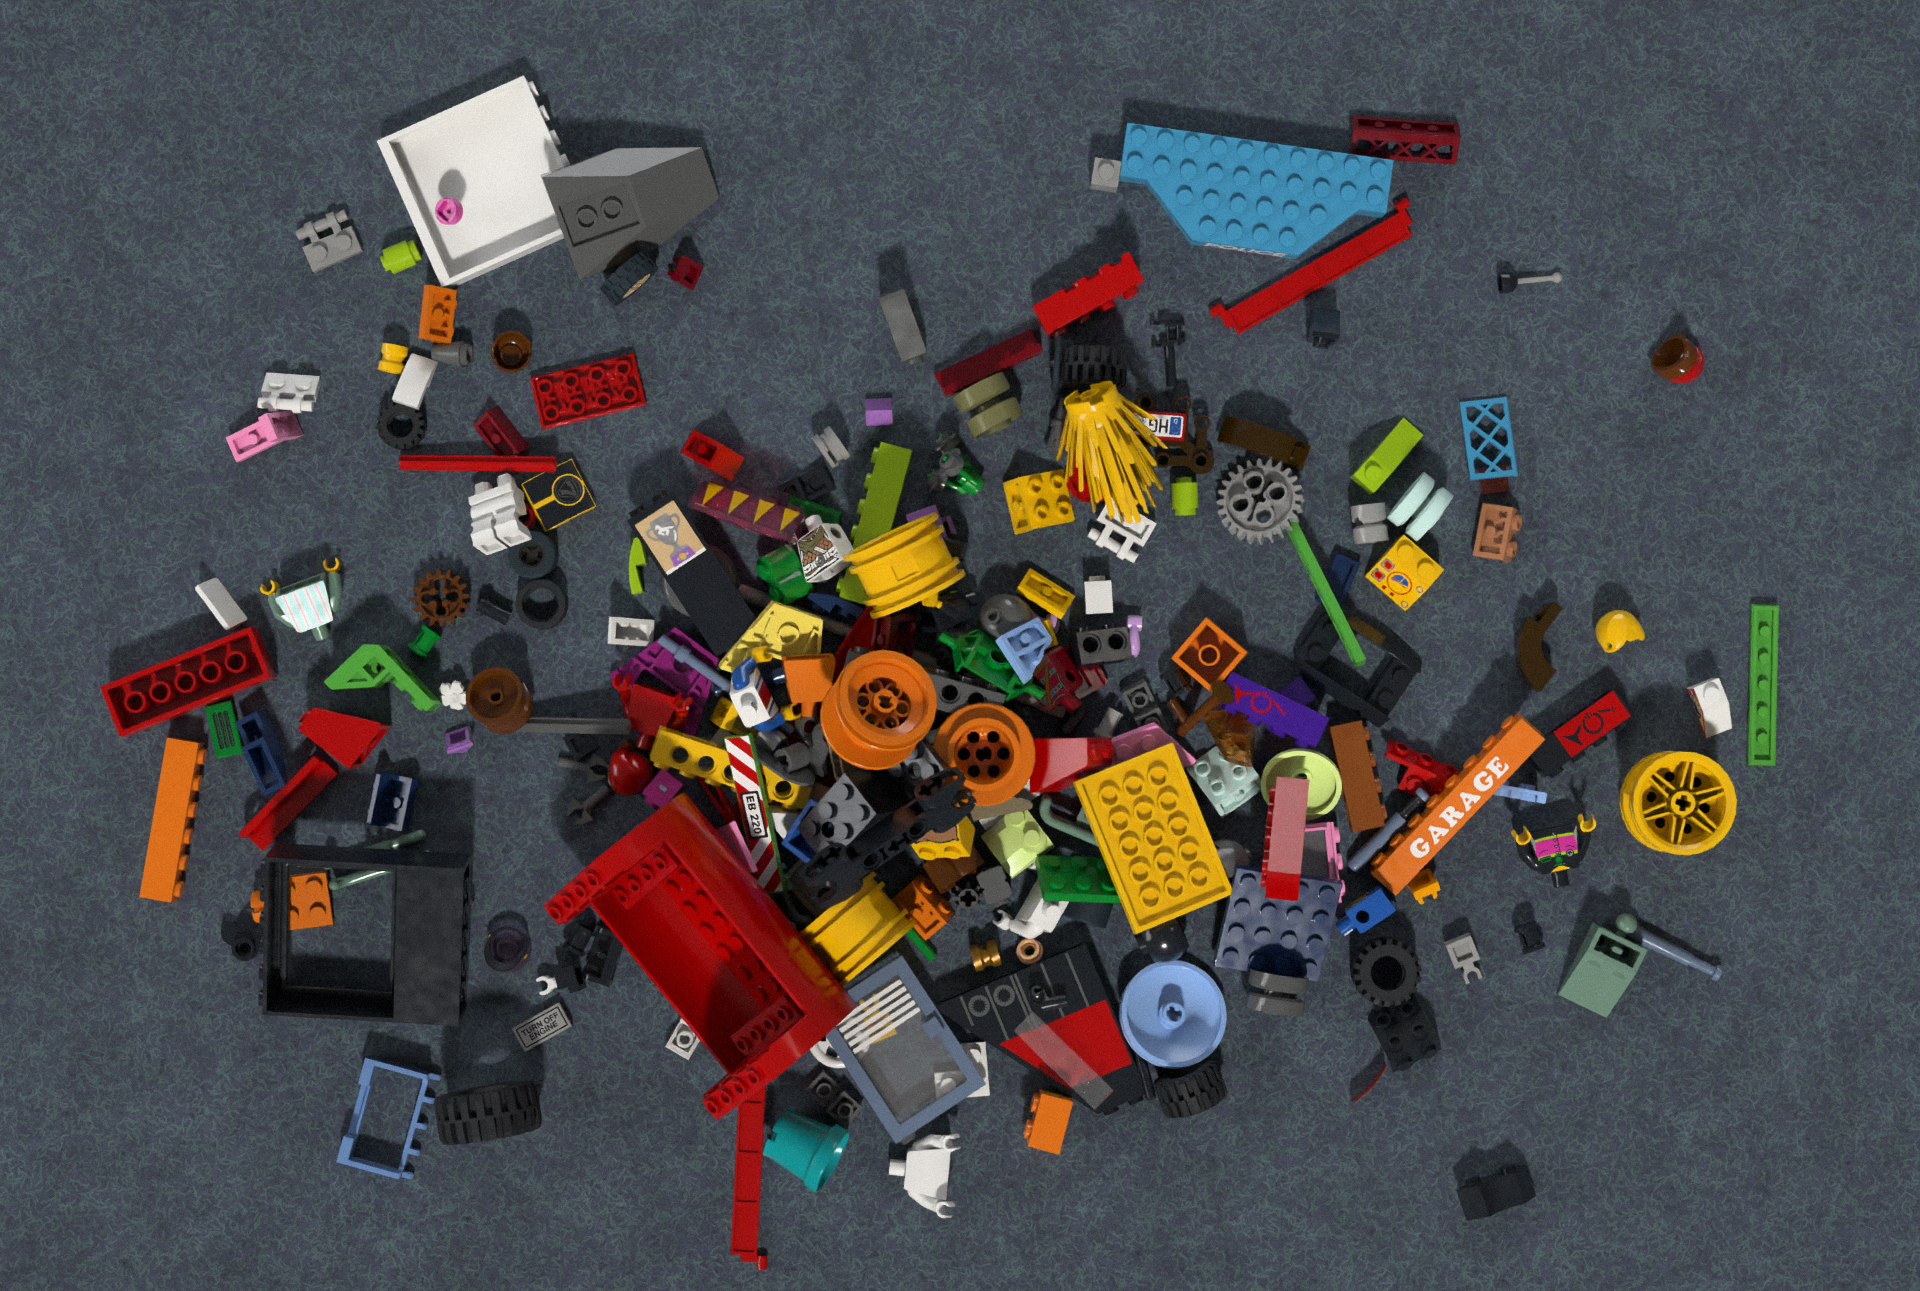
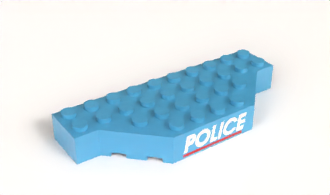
M1127 123L1119 181L1144 184L1161 204V207L1173 223L1176 224L1190 245L1297 259L1356 214L1383 218L1387 212L1394 160Z

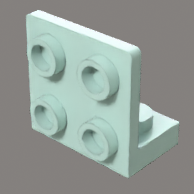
M1226 738L1197 759V763L1186 768L1221 818L1227 816L1261 791V779L1258 773L1230 738Z

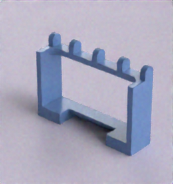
M372 1055L365 1057L358 1084H361L357 1102L348 1133L343 1136L336 1162L395 1179H400L401 1177L413 1179L414 1173L405 1171L409 1154L419 1156L421 1152L420 1149L411 1146L416 1128L427 1130L428 1124L419 1122L423 1102L434 1104L435 1101L434 1097L426 1096L430 1079L440 1081L442 1075ZM378 1067L423 1079L398 1168L353 1156Z

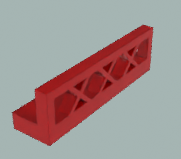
M320 755L313 756L288 782V785L283 787L239 834L244 839H251L262 851H265L339 773Z

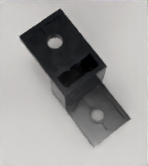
M924 737L917 743L909 757L896 766L881 770L845 772L796 828L816 854L832 843L838 842L846 846L891 813L916 798L914 789L920 782L949 767ZM916 763L921 768L919 777H916L913 772V767ZM830 822L834 825L833 836L828 833Z

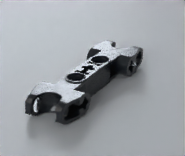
M950 767L929 776L914 789L916 797L914 800L888 815L845 846L838 842L832 843L803 866L799 875L807 887L818 886L811 896L820 909L830 908L849 899L862 889V877L870 871L883 865L921 839L930 830L935 833H944L973 810L977 801L969 790H959L966 780L958 767ZM957 776L954 782L946 786L944 785L948 777ZM962 799L969 800L967 804L962 807L955 806V804H957ZM812 870H822L816 876L811 878L808 877V874ZM833 890L830 898L820 900L824 893Z

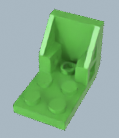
M363 644L324 681L331 690H350L384 687L392 679V682L401 691L406 690L413 696L410 701L420 711H436L443 705L394 651L385 645ZM378 665L381 667L379 672L377 670Z

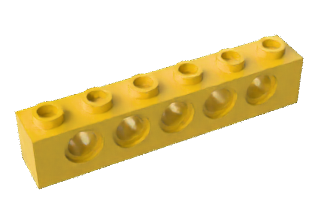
M660 725L650 753V761L654 762V766L664 770H669L672 767L680 770L679 774L695 778L697 775L706 778L705 782L720 787L722 783L731 786V790L736 792L733 776H728L724 773L725 767L730 765L726 746ZM677 748H684L688 754L684 759L678 760L673 757V751ZM703 756H710L714 761L710 767L703 768L698 764L699 759ZM759 762L761 773L765 776L763 783L768 803H772V800L781 802L782 807L788 810L797 811L798 808L803 809L808 802L812 788L789 782L790 788L786 792H778L775 789L777 783L785 780Z

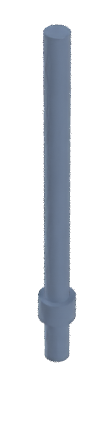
M665 634L661 636L657 643L673 653L676 660L681 663H687L730 694L731 681L691 654L692 650L682 644L680 646ZM787 721L777 727L788 736L795 729Z

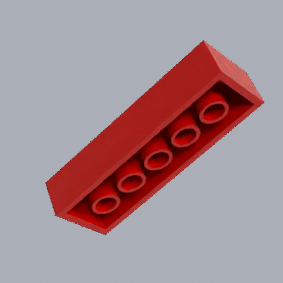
M249 627L101 686L100 689L119 737H130L277 678L259 629L257 627Z

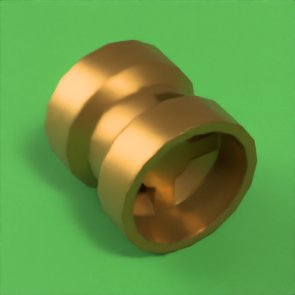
M995 939L987 941L985 946H979L978 944L969 946L976 972L984 970L989 965L994 967L1002 965Z

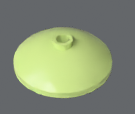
M1295 748L1283 751L1274 756L1266 764L1262 772L1261 792L1268 805L1270 786L1276 787L1277 776L1309 780L1306 820L1316 819L1327 814L1335 807L1341 795L1342 779L1338 768L1327 756L1315 750ZM1301 773H1302V774H1306V776H1305V777H1300L1298 774H1301Z

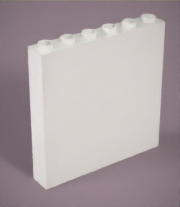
M521 76L377 140L441 287L451 289L564 238L541 174L570 165L566 154L560 155L557 146L561 143L556 131H550L546 124V121H549L550 118L544 105L538 106L535 97L539 96L534 82H528L525 76ZM446 197L455 198L462 204L463 216L457 224L445 225L438 221L435 215V207L440 199Z

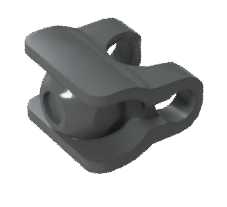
M801 716L795 720L794 728L798 742L805 744L810 752V761L807 767L813 773L825 777L828 775V771L833 768L820 718L818 716ZM808 720L812 721L813 731L810 733L804 731V724Z

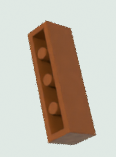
M1362 720L1327 727L1335 765L1342 779L1341 793L1350 832L1385 826L1384 819H1387L1385 804H1380L1378 793H1381L1382 790L1378 777L1374 778L1372 767L1376 766L1373 751H1368L1366 741L1370 740L1367 725H1362Z

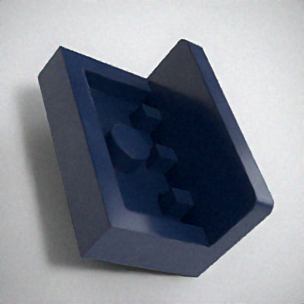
M377 772L373 782V793L367 811L366 823L372 826L408 832L419 779L393 773Z

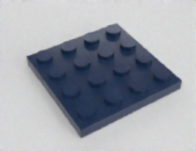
M1236 864L1231 882L1232 891L1227 899L1213 959L1214 966L1249 972L1250 969H1255L1260 972L1295 978L1297 976H1304L1309 978L1310 981L1319 982L1343 885L1341 880L1301 874L1298 901L1265 898L1266 887H1261L1262 868Z

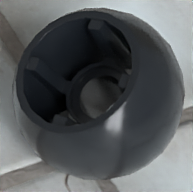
M1178 917L1134 934L1142 954L1150 953L1154 962L1168 963L1182 957L1189 948L1188 940Z

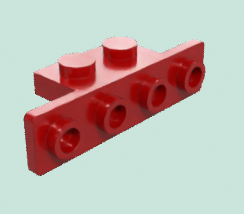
M1389 740L1386 745L1385 756L1407 766L1398 783V788L1414 796L1416 795L1415 791L1419 787L1425 790L1430 797L1435 794L1440 795L1446 788L1445 783L1454 774L1458 776L1461 773L1456 767L1440 763L1426 753H1418L1402 742Z

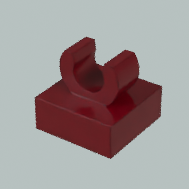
M681 255V258H674L673 261L677 263L674 272L668 271L667 274L671 277V280L693 291L704 266L684 255Z

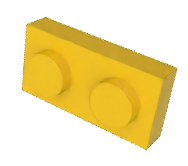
M1029 568L1016 589L1017 593L1059 619H1062L1075 598L1073 594Z

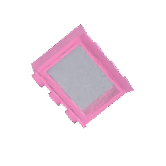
M1334 822L1305 824L1301 874L1339 880V869H1343L1341 853L1336 851V843L1340 842L1338 826L1334 827ZM1341 880L1343 885L1338 903H1342L1341 896H1345L1344 880Z

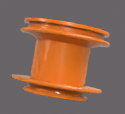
M878 650L857 657L841 671L836 683L827 691L820 710V723L828 744L843 760L860 768L881 770L900 764L914 751L917 743L925 737L934 722L937 708V695L934 684L921 665L902 653ZM863 701L866 707L860 706L858 702ZM865 718L871 719L874 725L866 721ZM885 722L891 723L892 728H888Z
M976 703L956 710L940 726L933 743V748L949 768L958 767L964 774L966 780L959 790H969L977 801L976 806L996 805L1014 797L1027 784L1035 764L1034 740L1027 725L1013 711L993 703ZM972 731H976L980 736L979 741L976 743H971L968 740V734ZM991 731H996L999 734V739L995 743H991L987 739V735ZM986 746L991 750V757L989 760L985 758L981 762L976 758V751L978 748L983 749ZM963 748L968 749L970 757L967 760H961L958 756L959 750ZM1006 748L1009 751L1008 758L1000 759L997 755L998 750ZM972 765H976L980 769V773L976 777H972L968 773V769ZM991 765L999 767V774L995 777L988 774V768ZM957 776L948 777L944 785L946 786L954 782ZM962 799L961 801L967 803L969 800Z

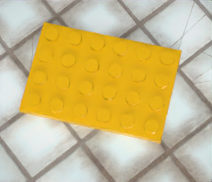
M1173 742L1073 782L1134 934L1148 930L1231 895L1232 887Z

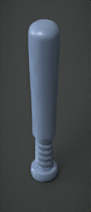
M1638 925L1632 934L1626 936L1627 939L1710 975V978L1714 981H1718L1722 975V966L1711 965L1693 956V953Z

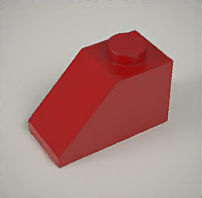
M694 429L680 452L732 481L744 460V457Z

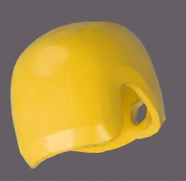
M1614 610L1605 614L1599 619L1595 627L1596 639L1606 653L1619 650L1626 640L1634 641L1639 639L1643 641L1645 639V632L1639 621L1625 610Z

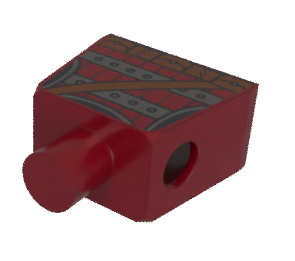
M1060 645L1046 653L1032 673V683L1046 690L1041 700L1036 697L1034 698L1049 711L1063 704L1069 713L1073 714L1083 706L1081 700L1074 693L1083 684V679L1064 648Z

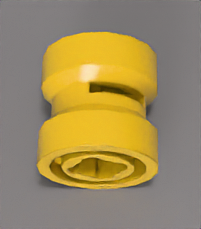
M382 343L381 352L383 357L379 361L378 370L402 375L405 368L402 361L407 357L409 348Z

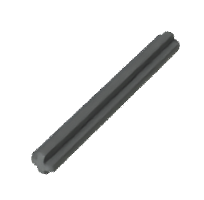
M530 717L527 723L515 732L628 735L631 732L632 723L630 719Z

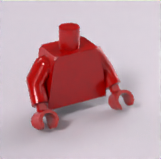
M618 672L612 680V684L615 689L619 690L625 718L630 719L632 729L640 731L636 746L652 750L660 725L679 731L688 723V706L693 702L691 697L684 698L682 697V692L676 695L644 683H636L631 686L632 675L627 674L623 680Z

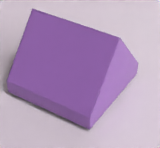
M892 398L865 399L866 426L893 425Z

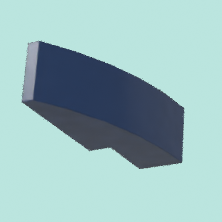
M267 709L256 711L236 721L235 724L245 743V746L241 747L263 797L287 786V773L282 750Z

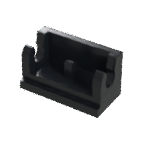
M598 925L583 977L585 980L609 987L612 985L623 945L607 927Z

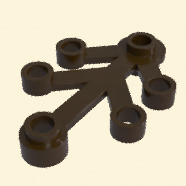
M1143 392L1136 397L1135 404L1143 410L1161 412L1156 406L1155 396L1151 393ZM1180 396L1177 398L1175 405L1178 413L1187 414L1185 442L1161 441L1167 447H1181L1187 455L1170 456L1166 452H1161L1156 455L1155 461L1160 468L1189 466L1191 471L1196 474H1206L1214 466V456L1207 449V429L1210 426V420L1205 415H1199L1195 418L1194 426L1197 429L1195 447L1188 440L1189 409L1192 402L1189 397ZM1143 398L1150 399L1151 405L1148 408L1141 406L1140 402ZM1183 398L1189 402L1186 409H1181L1178 405L1179 401ZM1205 418L1207 426L1199 428L1197 426L1198 419ZM1149 443L1145 448L1147 449L1152 445ZM1159 456H1167L1168 463L1160 465L1158 463ZM1198 456H1204L1206 458V464L1204 466H1198L1196 464V458Z

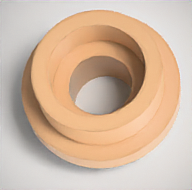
M1026 938L1018 944L1016 954L1022 963L1032 965L1042 958L1043 947L1038 940ZM1034 949L1035 952L1033 955L1028 956L1026 955L1027 950Z

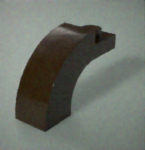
M1225 416L1217 439L1218 442L1234 449L1260 455L1278 463L1281 462L1283 465L1297 471L1303 470L1311 447L1288 434L1230 416Z
M1550 602L1548 605L1544 603L1535 614V617L1538 618L1536 621L1531 617H1525L1516 635V664L1525 682L1535 692H1541L1557 671L1547 663L1542 652L1543 636L1563 609L1555 602Z

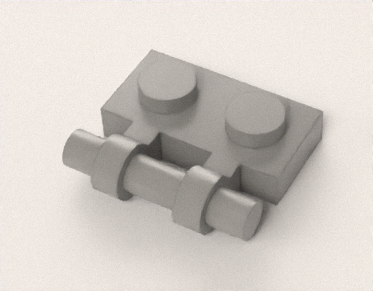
M345 210L337 213L332 211L326 214L325 218L314 223L309 221L304 224V227L295 231L299 240L309 237L312 242L302 248L314 273L363 252L353 227L350 226L342 230L340 226L341 222L349 219ZM331 227L334 234L320 239L318 232Z

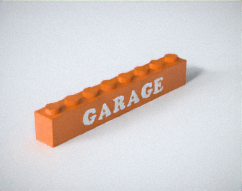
M1517 713L1514 717L1512 715L1507 717L1501 724L1502 729L1495 737L1491 735L1485 740L1480 753L1477 756L1472 755L1466 760L1461 773L1458 776L1456 774L1451 776L1445 783L1446 788L1440 795L1435 794L1426 804L1427 808L1422 814L1417 813L1408 822L1409 827L1402 834L1398 833L1392 838L1389 843L1390 847L1384 853L1380 852L1371 861L1372 866L1370 867L1372 875L1395 896L1543 743L1545 738L1542 733L1521 714Z

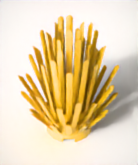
M1112 381L1090 384V390L1079 394L1078 390H1076L1064 399L1067 414L1056 461L1061 459L1064 445H1066L1067 462L1064 485L1068 483L1069 476L1071 477L1074 474L1076 444V468H1078L1079 491L1082 492L1084 490V460L1093 513L1097 510L1095 501L1099 503L1104 497L1110 521L1115 515L1113 499L1122 525L1125 521L1122 513H1124L1127 523L1133 522L1132 515L1135 522L1140 523L1141 517L1136 505L1140 504L1145 513L1149 514L1138 481L1142 490L1146 492L1151 505L1155 508L1157 506L1148 486H1151L1152 481L1155 482L1159 490L1163 491V487L1152 467L1157 465L1156 461L1126 420L1147 443L1157 447V442L1163 449L1169 448L1133 412L1142 418H1149L1151 420H1156V418L1118 393L1116 385H1113Z

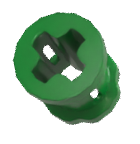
M423 624L421 626L422 630L415 640L409 642L407 646L427 659L429 657L428 652L437 640H441L442 636L429 626Z

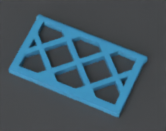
M1507 397L1459 402L1470 481L1518 476ZM1502 404L1504 413L1502 420L1488 411L1492 405ZM1467 407H1475L1482 412L1474 423L1467 419ZM1484 415L1498 424L1489 435L1476 426ZM1500 427L1506 431L1508 444L1505 447L1492 438ZM1472 430L1485 439L1477 450L1471 447L1470 433ZM1488 442L1501 451L1493 463L1480 453ZM1504 454L1510 458L1511 470L1503 471L1496 466ZM1476 457L1489 466L1485 473L1475 474L1473 461Z

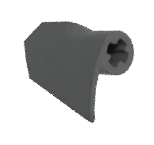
M777 727L769 732L759 731L755 739L759 762L785 781L812 788L815 774L807 767L810 761V752L806 745L802 742L790 745V739Z

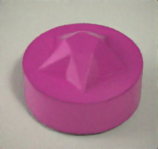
M446 197L440 199L435 207L436 218L445 225L457 224L463 216L462 204L455 198Z

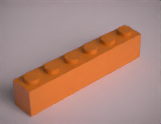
M174 737L166 739L139 895L141 898L176 902L178 897L183 895L184 881H181L182 872L186 871L189 863V855H186L187 844H191L194 833L190 825L192 817L195 818L198 811V802H195L196 791H200L203 781L202 775H199L201 764H205L207 758V749H204V742Z

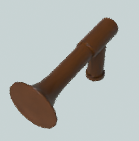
M1215 680L1211 685L1212 695L1189 716L1177 697L1171 699L1167 704L1181 722L1175 728L1176 733L1184 737L1217 704L1221 702L1231 704L1234 702L1235 696L1232 688L1224 681Z

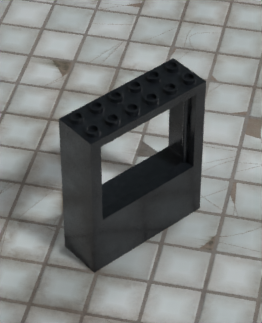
M276 843L267 852L265 859L261 860L260 874L264 875V885L260 889V901L264 902V911H261L259 920L260 928H264V937H261L259 942V953L263 954V963L259 966V980H263V989L259 991L258 1004L262 1006V1015L459 1026L467 1009L471 854ZM289 866L393 872L390 991L287 985Z

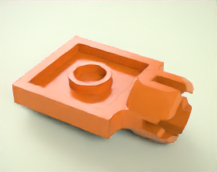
M327 870L289 875L288 930L333 925L334 919ZM260 890L254 891L250 898V906L254 908V912H251L252 917L257 923H259L261 911H264V902L260 901Z

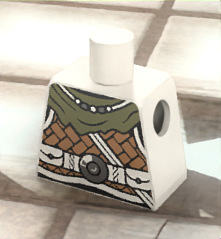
M812 515L805 520L809 533L798 540L797 546L806 582L825 583L852 564L851 561L845 562L843 556L854 548L840 525L823 523L820 515Z

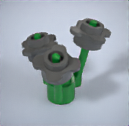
M948 430L940 433L936 440L938 445L935 447V450H940L943 455L939 460V468H936V470L932 469L927 475L926 483L930 485L928 492L931 493L933 489L941 492L944 486H947L962 495L967 492L973 496L981 489L985 479L978 474L979 470L973 467L961 454V451L955 447L960 442L955 430L951 433ZM959 473L956 479L959 484L947 480L948 475L952 477Z

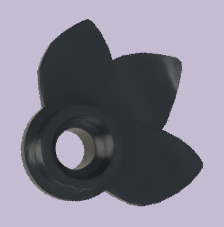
M251 907L246 908L239 915L236 923L222 921L221 924L223 941L231 946L233 955L240 961H249L255 958L259 951L260 938L264 937V928H260L259 923L254 921L251 913L254 912V909ZM244 942L250 945V950L247 953L241 949Z

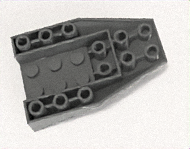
M702 147L615 148L541 174L579 280L623 263L640 251L644 250L646 253L653 251L719 199Z

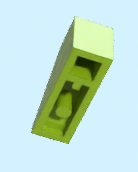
M1403 418L1350 478L1369 495L1373 494L1423 437V434Z

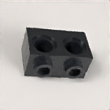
M1117 623L1103 625L1102 630L1093 631L1092 626L1076 629L1077 633L1069 637L1072 661L1076 668L1123 663L1132 659L1128 628L1118 627ZM1109 637L1116 640V650L1109 646ZM1084 640L1091 644V653L1084 650Z

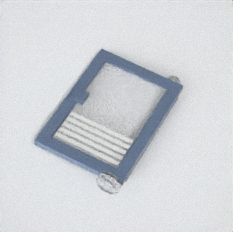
M902 955L847 991L857 1003V1006L826 1035V1038L895 1144L900 1141L903 1145L907 1144L916 1137V1130L986 1085Z

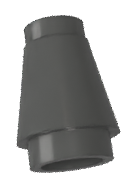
M465 341L433 344L431 357L432 360L463 368L465 365L472 363L473 347L471 344H466Z

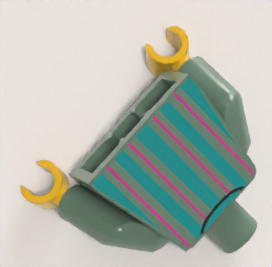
M335 557L336 566L334 568H328L326 559L323 561V567L329 573L327 576L323 572L280 588L277 582L270 580L272 589L269 592L266 586L262 584L260 591L269 596L267 601L274 617L289 628H295L298 633L311 629L316 641L329 637L330 632L326 623L334 620L335 612L340 609L343 593L340 574H338L341 569L340 561Z

